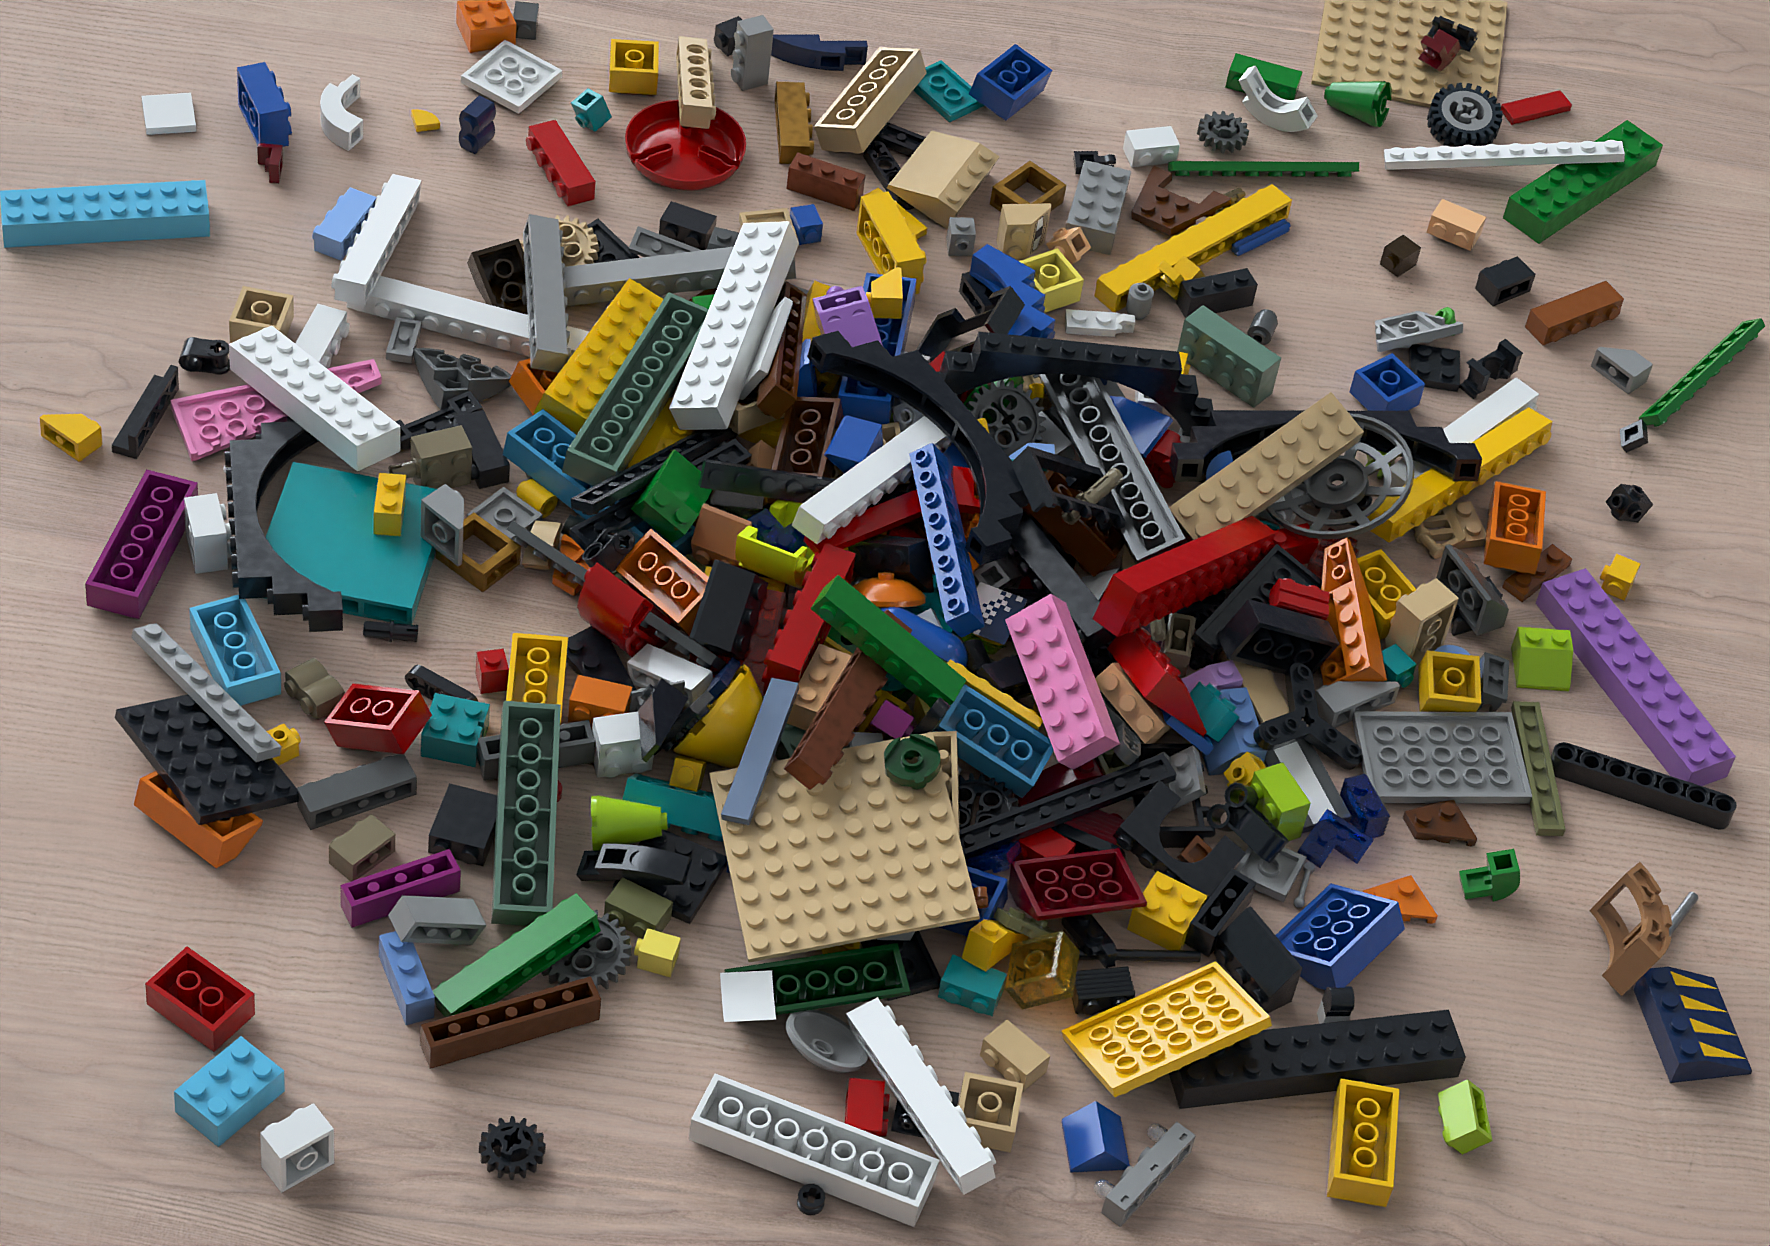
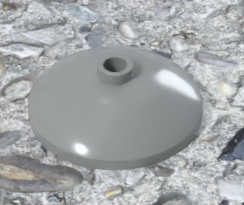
M817 1009L794 1012L790 1014L786 1021V1031L793 1046L807 1061L819 1068L839 1073L854 1072L861 1069L868 1059V1055L851 1032L850 1026L829 1013Z

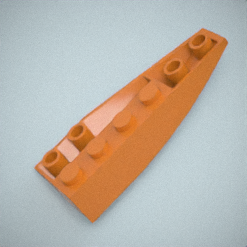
M1345 538L1326 547L1324 550L1321 590L1329 592V616L1326 621L1329 622L1340 645L1320 666L1323 684L1331 685L1338 681L1384 682L1387 678L1373 609L1350 540Z

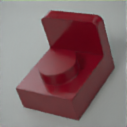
M259 143L257 147L258 164L265 165V172H269V183L279 184L283 167V145Z

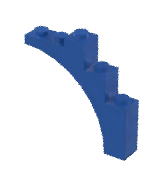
M988 244L974 253L970 275L985 284L993 293L1011 286L1025 304L1008 334L1053 339L1055 336L1054 326L1056 320L1044 313L1045 294L1034 289L1036 270Z

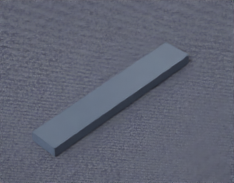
M771 678L721 812L722 820L750 825L799 691L798 683Z

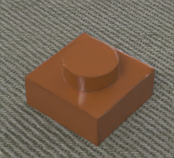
M1197 835L1179 853L1177 858L1181 862H1197L1204 859L1212 849Z

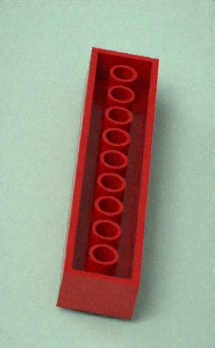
M1251 515L1112 575L1093 616V620L1115 636L1120 637L1128 632L1132 633L1137 628L1147 626L1157 619L1160 620L1168 614H1174L1179 609L1189 607L1199 600L1202 601L1208 596L1216 595L1219 591L1226 588L1229 589L1233 585L1242 582L1265 555L1270 552L1274 546L1272 541L1277 532Z

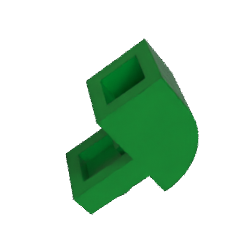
M1514 849L1486 853L1487 866L1459 871L1465 900L1492 896L1494 902L1510 896L1518 889L1520 885V869Z

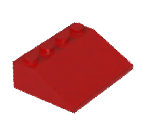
M1140 627L1132 633L1128 632L1120 637H1116L1107 649L1144 698L1204 736L1207 731L1186 685L1179 677L1181 672L1170 664V658L1160 651L1161 647L1155 641L1150 639L1152 635L1143 627Z

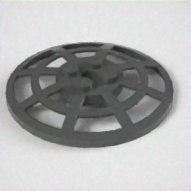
M1349 413L1362 430L1374 431L1391 441L1396 447L1383 456L1375 448L1359 440L1357 444L1345 452L1344 456L1340 455L1302 482L1306 486L1307 494L1293 498L1290 491L1284 495L1285 501L1273 503L1265 510L1274 521L1285 529L1309 538L1341 539L1370 531L1392 517L1405 503L1411 492L1414 481V463L1406 441L1396 430L1382 421L1361 414ZM1357 451H1361L1372 457L1375 462L1364 467L1361 462L1354 458ZM1402 455L1407 470L1405 487H1391L1392 475L1389 463ZM1381 469L1384 476L1383 487L1369 486L1368 476ZM1336 480L1343 482L1342 484L1337 486L1331 485V483ZM1364 496L1378 497L1364 511H1361L1357 505ZM1400 496L1392 507L1381 516L1372 521L1367 518V516L1381 506L1386 497ZM1312 502L1320 507L1321 510L1318 516L1314 517L1304 512L1299 506ZM1291 509L1297 516L1313 524L1309 529L1302 528L1284 520L1276 512ZM1347 509L1351 514V517L1328 519L1332 510ZM1357 522L1360 525L1340 531H1321L1323 526H1341Z

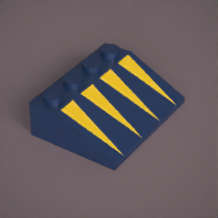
M1668 966L1650 968L1636 982L1633 989L1670 1083L1748 1075L1752 1073L1714 977Z

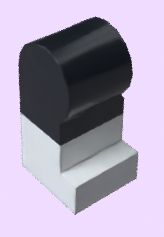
M1352 986L1326 988L1317 1011L1319 1024L1349 1021L1355 1002Z

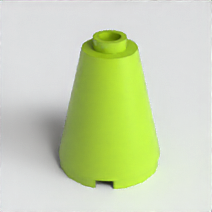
M599 795L591 796L593 850H601L603 844L629 845L662 836V830H667V813H661V807Z

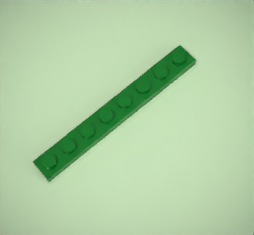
M1170 161L1168 162V171L1175 172V176H1189V172H1198V176H1213V172H1222V176L1229 177L1236 176V172H1245L1246 177H1257L1259 172H1268V177H1282V172H1291V177H1306V172H1314V177H1329V173H1337V177H1352V173L1359 172V162Z
M1762 318L1741 322L1639 417V420L1642 419L1647 425H1653L1654 427L1668 421L1667 418L1681 409L1680 406L1685 401L1693 398L1694 393L1698 389L1707 385L1706 381L1717 375L1721 367L1730 363L1735 354L1743 351L1749 341L1758 337V333L1765 327Z

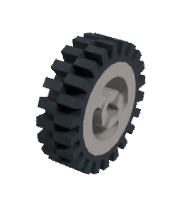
M1457 83L1456 88H1454L1453 84H1449L1447 89L1441 88L1439 93L1437 92L1434 95L1427 115L1428 128H1431L1430 133L1432 136L1437 134L1436 140L1438 142L1445 139L1444 146H1449L1450 143L1454 144L1453 147L1464 145L1486 146L1487 144H1492L1493 140L1497 137L1503 116V111H1500V103L1496 104L1497 98L1495 96L1489 98L1490 92L1488 90L1482 94V87L1478 85L1475 90L1471 89L1472 84L1467 83L1466 88H1463L1462 83Z

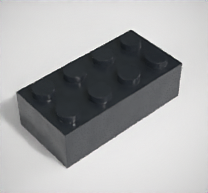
M1250 599L1245 602L1217 635L1227 659L1283 674L1292 664L1301 663L1306 665L1313 675L1340 645L1328 621Z

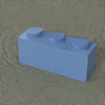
M396 931L379 935V958L405 1025L434 1018L435 996L414 943L401 942Z

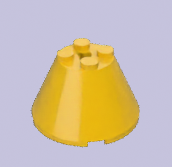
M745 664L741 666L735 673L728 688L711 705H707L711 710L678 741V746L672 748L676 754L729 769L739 767L764 699L748 666Z

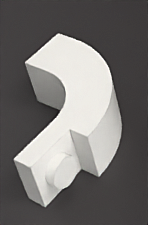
M1256 66L1249 67L1239 79L1241 87L1247 95L1242 103L1261 123L1279 131L1297 132L1308 129L1317 118V114L1308 97L1285 100L1272 93Z
M353 74L345 81H342L338 87L329 83L324 89L320 100V122L323 132L333 143L347 151L363 139V119L346 111L360 97V78Z

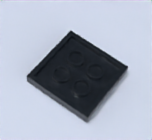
M662 830V836L641 841L638 846L662 849L690 857L692 863L685 884L641 887L672 901L671 917L691 924L727 866V856L669 831ZM615 880V882L613 883V890L620 880Z

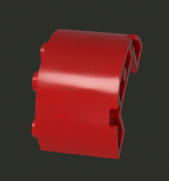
M598 562L585 573V582L577 605L579 615L629 656L633 657L647 644L659 649L667 644V642L654 634L657 629L651 625L647 629L640 625L649 612H652L677 630H680L678 626L655 608L652 603Z

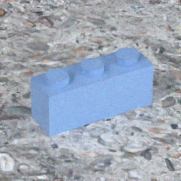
M350 187L344 195L338 198L335 207L327 212L320 226L317 225L312 234L314 251L342 261L347 254L348 248L353 246L356 234H360L363 221L368 220L370 208L375 207L376 197Z

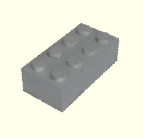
M1084 160L1067 220L1066 230L1081 227L1091 246L1090 251L1110 255L1125 202L1131 171Z

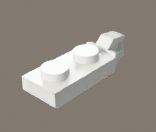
M1066 309V333L1115 337V334L1122 332L1133 333L1135 316L1124 313Z

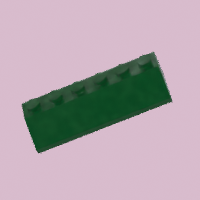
M897 943L724 969V973L772 970L776 1015L871 1001L877 997L878 999L910 995V988Z

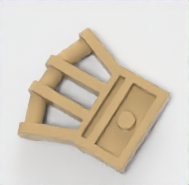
M1471 501L1453 503L1450 506H1446L1435 516L1427 518L1419 526L1412 528V530H1415L1414 536L1416 541L1422 543L1430 551V555L1434 559L1442 557L1445 546L1449 544L1457 549L1485 546L1486 531ZM1445 526V529L1428 530V528ZM1449 540V541H1447V542H1445V543H1443V544H1441V543H1438V544H1437V543L1435 542V541Z

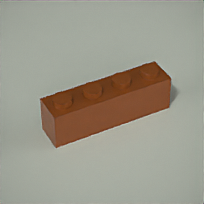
M1603 281L1530 309L1525 328L1542 346L1551 342H1557L1571 334H1577L1579 331L1589 327H1595L1602 322L1615 319L1621 312L1624 298L1607 281Z

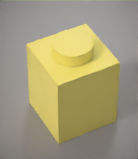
M647 928L644 938H638L635 946L634 955L638 956L637 968L671 977L679 957L681 938Z

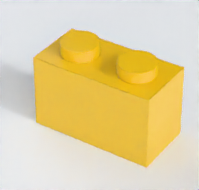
M379 473L374 506V534L401 536L406 499V475Z

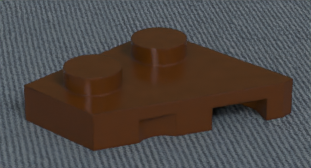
M1446 800L1404 812L1403 820L1415 839L1436 840L1449 844L1452 839L1466 841V846L1472 847L1476 845L1477 837L1454 800Z

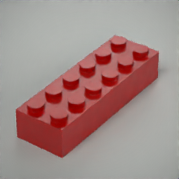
M825 543L821 553H815L811 564L813 569L811 572H806L802 582L804 588L802 591L797 590L793 600L794 608L793 610L788 609L783 621L785 627L783 630L778 629L774 639L775 647L773 650L769 649L766 654L764 665L767 666L761 682L765 683L764 695L771 678L799 684L818 645L824 644L832 627L810 608L822 589L837 575L851 585L856 553Z

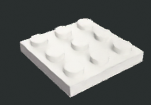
M504 40L462 74L461 83L519 114L562 78V70Z

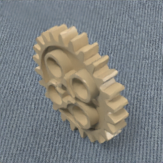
M556 215L555 219H559V230L563 231L560 246L564 247L561 262L565 263V267L593 264V260H598L597 252H599V246L593 228H588L587 222L579 224L577 217L571 222L569 215L564 220H560L559 215ZM519 240L524 251L523 240Z

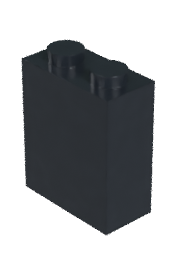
M449 783L429 833L428 853L436 854L450 849L455 860L484 866L496 833L497 795Z

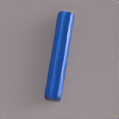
M1281 219L1232 243V253L1240 256L1289 232L1290 222H1287L1286 219Z

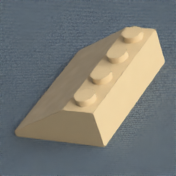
M931 130L887 188L947 229L949 218L957 217L987 178L999 156L981 143Z

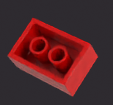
M352 684L324 721V724L337 747L405 754L432 714L419 690Z
M188 946L145 983L147 1005L213 1052L221 1047L255 1015V993Z

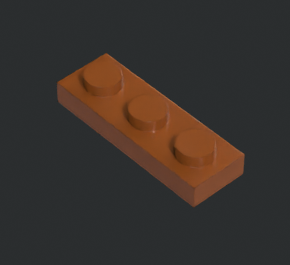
M1551 544L1541 552L1535 574L1519 573L1516 571L1504 581L1502 588L1519 601L1524 602L1541 588L1543 582L1552 580L1569 567L1572 558L1554 544Z

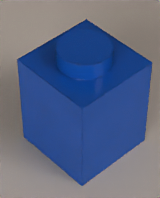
M815 205L791 207L790 218L799 245L821 242L823 222Z

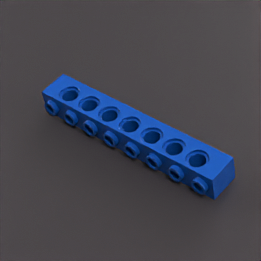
M930 443L909 453L945 623L962 638L985 627L969 553L965 548L966 539L948 459L933 443Z

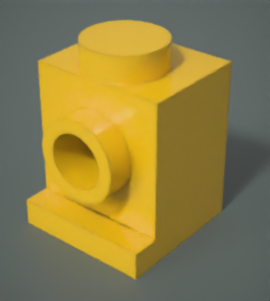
M283 723L266 731L282 746L280 756L273 757L278 766L299 756L301 738L295 728L288 729Z

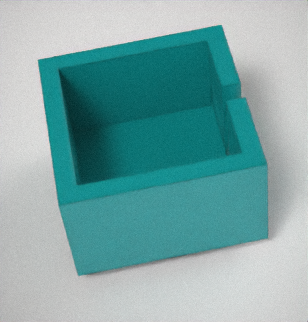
M435 693L430 707L432 716L425 724L421 734V757L476 768L478 762V738L486 737L489 727L490 704Z

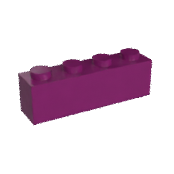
M450 849L340 885V906L351 928L388 916L401 896L446 897L460 892L461 870Z

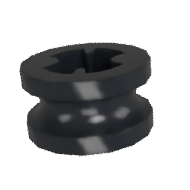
M815 1184L804 1185L798 1193V1209L806 1215L819 1214L824 1207V1190ZM808 1196L815 1197L814 1203L807 1202Z

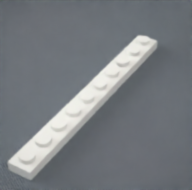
M1608 140L1606 142L1583 141L1581 143L1559 142L1545 144L1538 142L1522 145L1513 143L1510 145L1489 144L1486 146L1464 145L1462 147L1440 146L1434 148L1420 146L1416 148L1402 149L1394 147L1392 149H1384L1385 170L1624 162L1625 156L1622 141Z

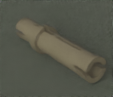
M1111 468L1086 492L1079 493L1075 498L1096 504L1123 481L1122 473L1116 468ZM1075 510L1071 513L1063 511L1061 513L1063 514V520L1070 525L1076 523L1081 517L1079 512Z

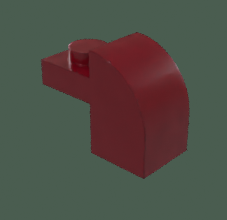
M1440 29L1433 38L1425 35L1420 42L1423 52L1418 59L1437 71H1442L1452 62L1461 49L1459 41Z

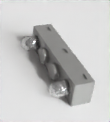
M1178 1122L1169 1130L1158 1123L1151 1124L1148 1127L1147 1135L1156 1144L1152 1148L1146 1147L1138 1158V1163L1134 1167L1130 1165L1125 1169L1120 1177V1182L1116 1186L1105 1179H1100L1094 1184L1095 1194L1104 1200L1101 1213L1121 1227L1191 1152L1196 1135Z

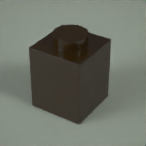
M1401 235L1384 247L1380 265L1396 277H1399L1416 266L1421 247L1405 235Z

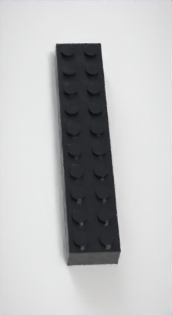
M1448 1009L1262 1030L1260 1033L1240 1040L1232 1046L1225 1047L1205 1058L1185 1065L1179 1070L1169 1073L1179 1109L1333 1092L1337 1091L1341 1079L1385 1086L1459 1077L1466 1056Z

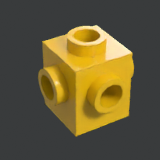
M1246 752L1240 758L1235 759L1223 774L1229 781L1227 786L1233 783L1250 786L1254 772L1267 767L1261 758ZM1244 791L1241 792L1240 795L1245 797Z

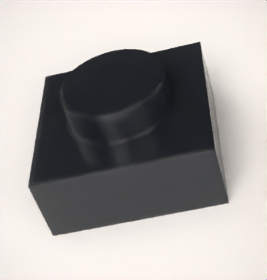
M1642 419L1620 429L1621 447L1626 453L1648 443L1647 424Z

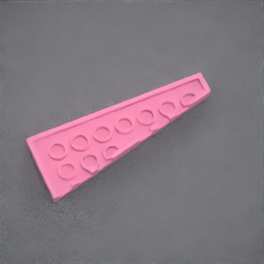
M374 359L327 368L357 393L382 384V376ZM249 384L170 400L172 412L191 461L199 460L230 447V440H247L256 436V434H261V423L287 422L288 416Z

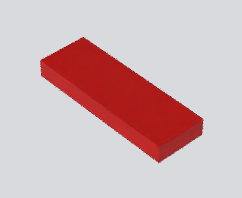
M1559 90L1504 103L1501 105L1500 111H1503V115L1511 125L1568 112L1571 110L1572 104L1562 91Z

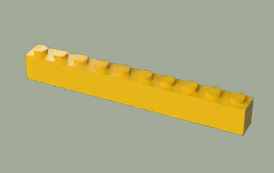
M1273 184L1259 189L1251 196L1242 198L1238 203L1224 208L1214 216L1207 217L1203 222L1189 227L1179 235L1172 236L1166 242L1156 245L1151 250L1137 255L1129 262L1120 264L1116 269L1102 274L1096 281L1094 296L1115 313L1126 307L1129 289L1133 284L1145 283L1152 287L1153 291L1161 288L1157 283L1161 280L1162 274L1157 267L1163 260L1173 267L1183 256H1186L1199 267L1230 250L1232 243L1281 219H1287L1292 199Z
M1529 407L1472 442L1475 443L1482 457L1478 481H1453L1451 477L1431 468L1414 479L1411 492L1400 509L1383 524L1370 531L1389 543L1398 537H1402L1407 531L1415 526H1419L1427 518L1435 516L1441 509L1452 505L1454 501L1463 495L1469 494L1477 486L1483 485L1491 477L1499 475L1505 468L1514 465L1524 456L1530 455L1541 445L1547 444L1551 438L1550 430L1553 421ZM1400 496L1386 497L1381 506L1367 516V518L1372 521L1381 516L1392 507Z

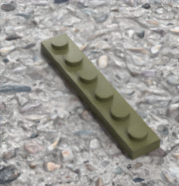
M1513 701L1511 711L1531 789L1532 799L1530 807L1536 835L1563 836L1566 829L1540 702Z

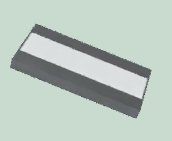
M1302 739L1275 750L1267 751L1264 760L1265 766L1270 767L1283 762L1311 802L1302 833L1350 822L1351 815L1311 743Z

